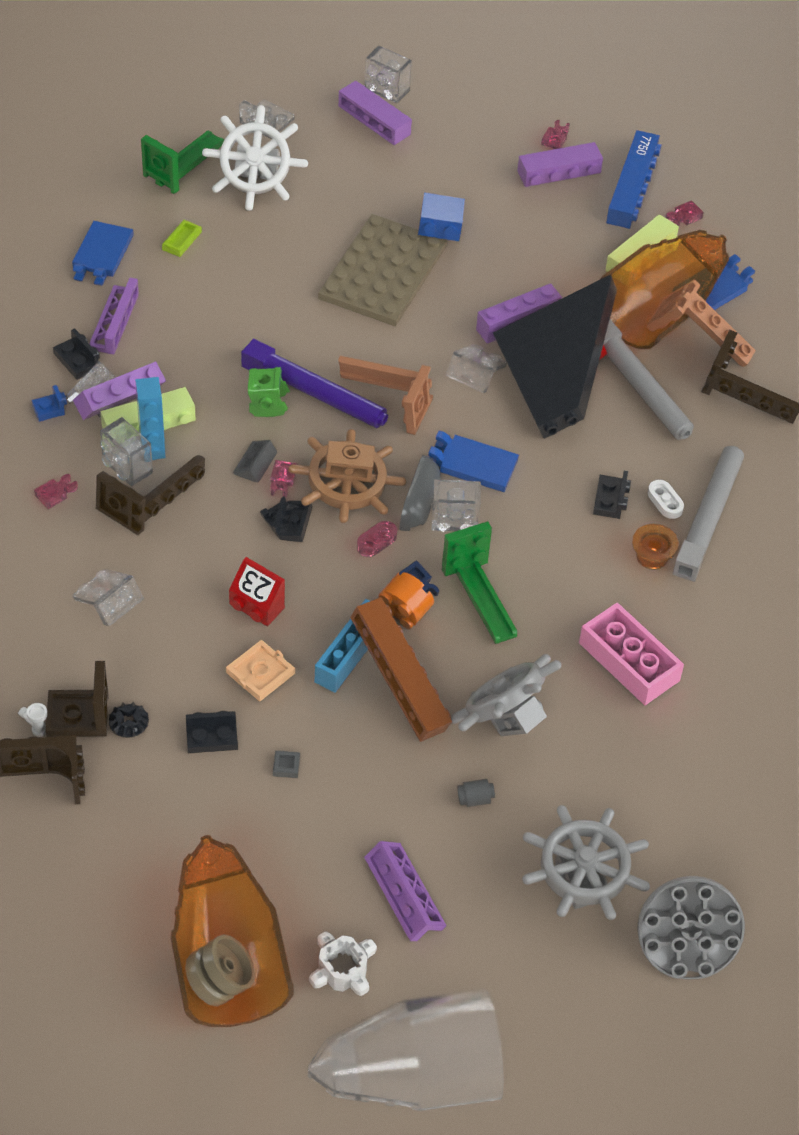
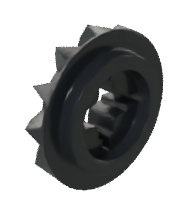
M123 702L118 708L114 707L113 712L109 714L111 730L121 737L130 738L138 736L145 731L149 723L148 712L144 710L142 705L137 706L134 702L132 704H125ZM124 716H133V721L127 720L125 722Z

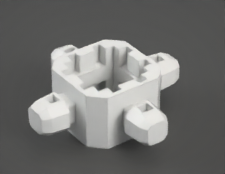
M328 932L318 935L317 943L321 949L319 969H316L309 976L310 984L314 988H320L328 982L333 990L343 992L351 987L359 996L369 991V983L365 978L367 959L375 954L377 950L373 940L366 939L358 945L349 936H341L335 940ZM338 953L342 955L346 953L348 956H352V960L358 967L354 966L348 970V974L344 972L340 974L338 971L334 972V968L328 960L332 961L337 958Z

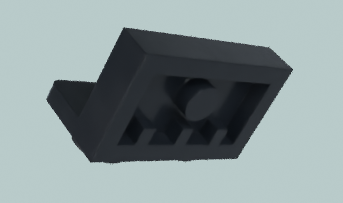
M75 328L71 330V339L53 347V354L76 380L99 369L98 359H100L98 350L95 347H91L84 334H80Z
M624 470L622 478L606 475L599 476L593 515L620 519L621 511H626L629 497H624L625 493H629L631 480L627 479L628 471Z
M235 711L197 712L186 715L188 753L238 750Z

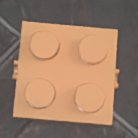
M260 640L226 667V673L260 702L295 674V667L283 658L281 651H274L263 640Z

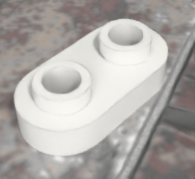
M664 480L652 481L648 489L650 500L664 517L669 519L680 517L684 508L682 499L668 482Z

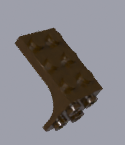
M55 735L53 737L39 738L33 736L24 739L4 738L0 740V777L59 774L66 777L73 784L75 804H81L80 796H85V782L83 780L85 766L82 745H77L76 735Z

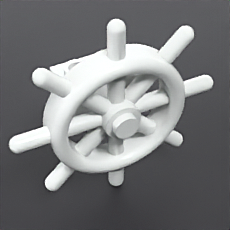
M263 105L257 107L255 122L246 123L235 127L227 116H222L221 122L230 133L225 138L221 150L205 148L202 151L205 157L220 158L221 168L225 175L224 178L213 185V192L218 193L230 183L238 190L247 193L245 209L247 211L253 209L255 194L265 193L272 189H275L283 200H288L290 196L281 185V182L286 177L289 167L305 168L308 166V161L305 159L290 158V151L285 140L298 130V125L293 123L280 133L272 126L264 124L265 107ZM254 133L253 145L250 146L243 136ZM262 134L271 137L272 140L261 147ZM237 141L239 144L237 146V152L231 151L233 145ZM276 146H279V148H280V150H281V157H280V152H279V150H278V149H274ZM229 159L236 160L235 169L232 171ZM257 175L260 176L261 179H265L267 181L262 183H256ZM237 177H248V183L240 180Z

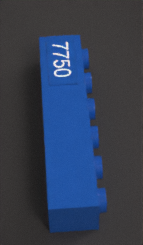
M636 130L608 209L607 224L630 229L632 222L637 221L639 209L637 208L642 207L644 199L642 194L646 195L648 188L646 181H651L653 173L651 168L655 169L657 157L655 156L660 155L662 144H658L660 135Z

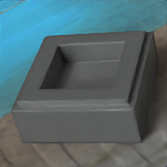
M275 751L273 776L298 778L300 752Z

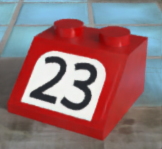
M245 557L229 588V604L235 610L249 615L255 622H260L268 627L285 608V579Z

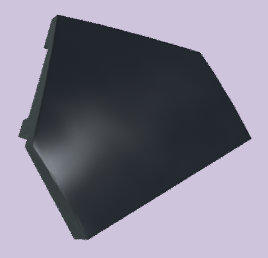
M283 496L280 503L269 510L264 508L260 511V514L280 540L303 542L312 511V504L304 506L301 501H286V498Z

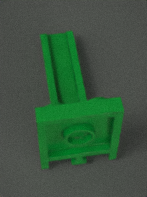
M207 130L177 153L158 140L145 135L141 138L143 177H152L155 179V184L160 187L165 185L171 189L172 194H175L179 191V179L207 158L202 154L203 149L218 150L225 139Z
M487 521L445 534L441 570L445 577L457 574L494 643L498 644L516 638L517 629L481 565L488 563L492 527Z

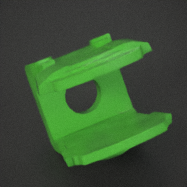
M281 367L271 369L252 368L249 370L248 395L251 399L249 413L257 417H275L284 415L285 411L288 410L285 401L282 402L280 398L290 392L286 381H283L281 378Z

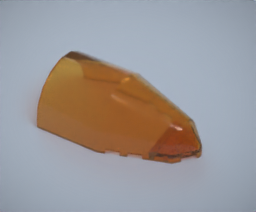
M696 230L679 235L671 240H661L657 244L643 245L600 278L611 275L617 288L610 319L622 332L621 339L625 344L637 349H651L690 319L684 312L677 321H670L663 329L658 328L651 332L646 327L661 300L694 279L700 284L696 293L705 301L707 300L729 261L725 245L727 239L724 235L715 236L707 234V231Z
M205 835L200 838L201 842L192 854H188L183 860L178 888V904L175 907L174 929L171 931L170 937L184 1012L195 1023L209 1027H233L249 1024L271 1016L285 1007L294 996V984L276 908L251 873V870L235 846L228 843L224 844L213 839L210 835ZM228 935L239 941L248 951L253 961L255 979L251 987L244 992L235 995L233 999L223 1005L213 1006L201 1000L193 991L186 975V959L192 952L206 946L215 937Z

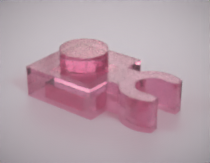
M556 120L554 128L549 127L542 137L541 145L552 149L562 148L567 140L570 123H567L566 126H560V120Z
M691 200L675 207V212H668L666 219L673 220V223L678 226L682 222L687 226L702 219L704 212Z
M275 460L270 477V483H272L270 494L274 496L276 490H282L283 496L287 497L288 486H293L296 474L290 473L288 468L292 464L298 465L297 463Z
M65 474L59 482L52 479L34 489V493L47 509H50L67 499V493L75 492L78 489L77 481L68 484L71 481L70 474Z

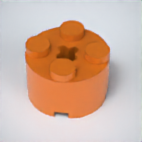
M403 572L401 575L397 573L379 593V598L382 597L385 604L390 607L392 616L399 619L401 625L410 630L433 606L434 598L430 591L427 594L422 589L424 584L419 579Z

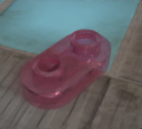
M390 521L377 523L359 536L357 539V551L365 557L377 555L396 541L398 531L396 525Z

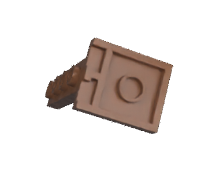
M695 279L665 296L646 325L651 332L658 328L663 329L670 321H677L685 312L720 347L729 330L735 331L696 293L700 284ZM737 332L734 341L738 344L733 355H728L740 366L744 367L748 365L756 350Z
M340 356L338 361L342 378L408 392L402 399V408L405 410L403 422L406 424L407 433L415 435L433 400V395L429 394V389L432 387V379H428L431 367L422 365L419 372Z

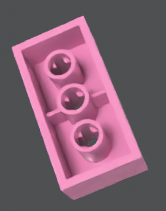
M618 602L582 626L579 644L643 705H647L680 681L684 664Z

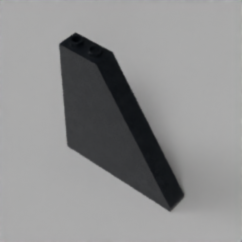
M611 275L493 332L544 439L577 424L585 418L617 293V288Z

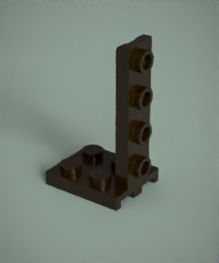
M729 330L701 392L710 395L712 389L717 390L793 424L799 413L798 402L722 369H727L732 358L728 354L733 355L738 344L734 341L737 332Z
M196 455L146 496H142L133 488L126 486L115 477L102 471L96 477V509L136 535H139L144 531V525L148 519L156 516L164 506L172 503L180 493L187 491L190 485L204 476L205 458L201 455Z

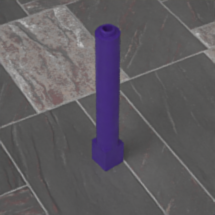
M254 338L241 351V367L247 370L252 368L271 369L281 367V378L288 385L374 428L384 426L388 420L386 408L275 354L274 348Z

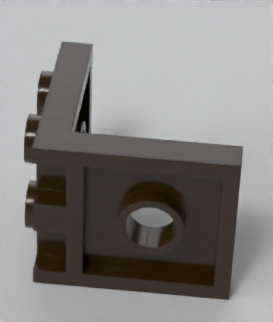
M95 661L94 690H48L46 737H53L55 735H76V737L107 736L109 692L105 661ZM70 710H77L79 712L73 717L66 715Z

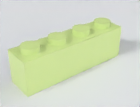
M659 214L608 255L605 271L624 283L631 278H635L639 271L644 267H648L656 257H660L667 248L676 244L679 226Z
M186 387L161 394L164 430L196 420L195 404ZM137 401L100 411L102 428L110 445L140 437Z

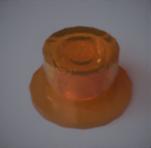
M647 524L636 530L633 535L632 545L637 553L638 562L647 569L655 570L664 567L668 560L674 557L678 551L679 541L676 534L670 528L660 524Z

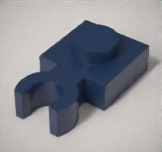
M417 560L399 572V575L403 572L413 575L424 584L422 589L425 593L430 591L434 596H438V587L434 584H429L432 576Z

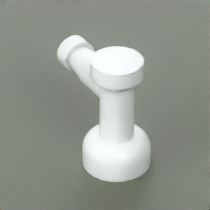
M34 703L28 708L22 707L18 714L32 726L33 735L36 737L46 735V724L43 722L47 717L45 705Z

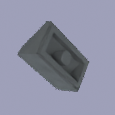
M271 440L252 441L233 472L234 475L253 482H259L277 454V450Z

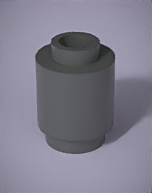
M488 779L463 782V785L457 786L460 806L472 807L491 804V798H495L493 783H488Z

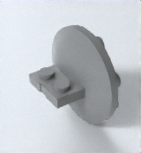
M686 876L664 883L648 897L639 914L637 931L642 951L649 962L660 972L673 978L702 979L718 973L735 958L743 942L745 922L737 900L727 888L712 879ZM687 971L699 972L700 974L695 977H684Z

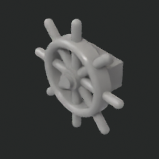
M544 654L535 662H526L510 667L472 692L466 707L451 715L452 723L460 722L458 725L459 730L466 731L475 723L491 720L500 736L527 734L547 717L541 702L531 695L541 691V685L544 683L545 677L559 670L561 662L555 660L549 663L551 657L548 654Z
M560 805L557 808V813L563 825L556 828L547 839L530 832H526L523 835L525 842L543 849L541 870L525 874L522 878L523 883L528 885L545 880L548 886L557 895L562 897L557 908V915L560 917L566 916L571 904L574 909L600 904L606 918L613 920L616 917V912L610 900L617 896L626 884L643 892L650 889V884L647 881L629 874L631 869L630 854L647 849L649 843L647 840L641 839L626 844L623 838L609 827L614 817V810L611 808H607L604 811L600 822L591 820L572 821L567 808L564 805ZM580 836L592 837L588 846L583 844ZM570 839L574 848L568 849L560 844ZM601 842H604L611 848L597 852ZM553 854L557 855L555 866L553 864ZM617 858L619 870L602 862ZM605 876H608L613 880L607 884Z

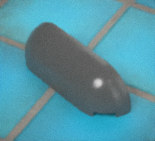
M422 455L405 499L399 527L401 531H410V528L426 523L440 486V469L436 462L426 455Z

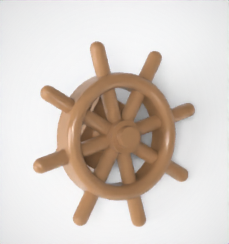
M353 429L347 431L346 441H329L325 446L315 437H309L307 442L316 451L311 459L310 466L292 464L288 468L292 474L308 475L309 484L313 492L304 496L301 499V503L307 506L320 499L332 507L339 508V520L341 523L348 521L349 510L360 509L372 505L382 515L387 514V506L378 499L384 491L385 484L395 486L406 485L404 477L387 475L386 466L382 459L393 452L392 447L385 446L375 452V446L355 442L356 432ZM326 462V468H320ZM320 477L334 479L324 484ZM362 482L374 483V485L368 489ZM340 486L342 488L341 493H338L333 489ZM354 487L359 494H350L351 488Z

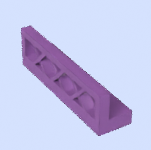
M129 278L126 287L113 286L89 343L98 352L115 354L139 295L138 279ZM117 293L122 294V297L119 301L116 298ZM117 308L115 314L112 316L110 310ZM110 323V326L106 331L103 328V326ZM105 339V345L97 344L98 340Z
M380 841L364 858L409 940L418 941L428 930L442 931L447 925L401 843Z

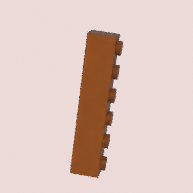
M382 597L357 606L350 618L419 741L422 742L445 732L452 723L451 715L448 709L444 708L441 703L438 691L435 687H432L428 680L426 670L423 666H420L416 659L414 649L408 645L402 628L395 622L390 607L385 604Z

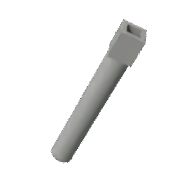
M610 319L603 344L607 356L677 440L688 438L692 434L694 425L621 339L622 332Z
M727 446L721 453L687 538L684 540L677 556L673 571L675 576L693 582L697 578L706 550L744 459V453L736 446Z

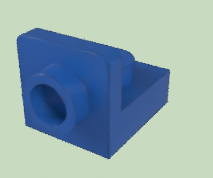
M57 385L52 386V395L32 400V406L39 422L65 415L64 405H67L64 392L59 391Z

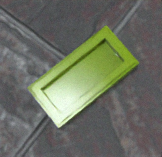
M183 220L164 241L162 250L181 257L202 233V227Z

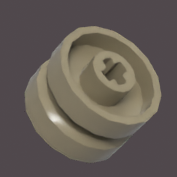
M220 935L215 937L206 946L192 952L186 959L185 970L187 979L197 996L209 1005H223L233 999L235 995L250 988L254 983L255 969L253 961L243 945L231 936Z

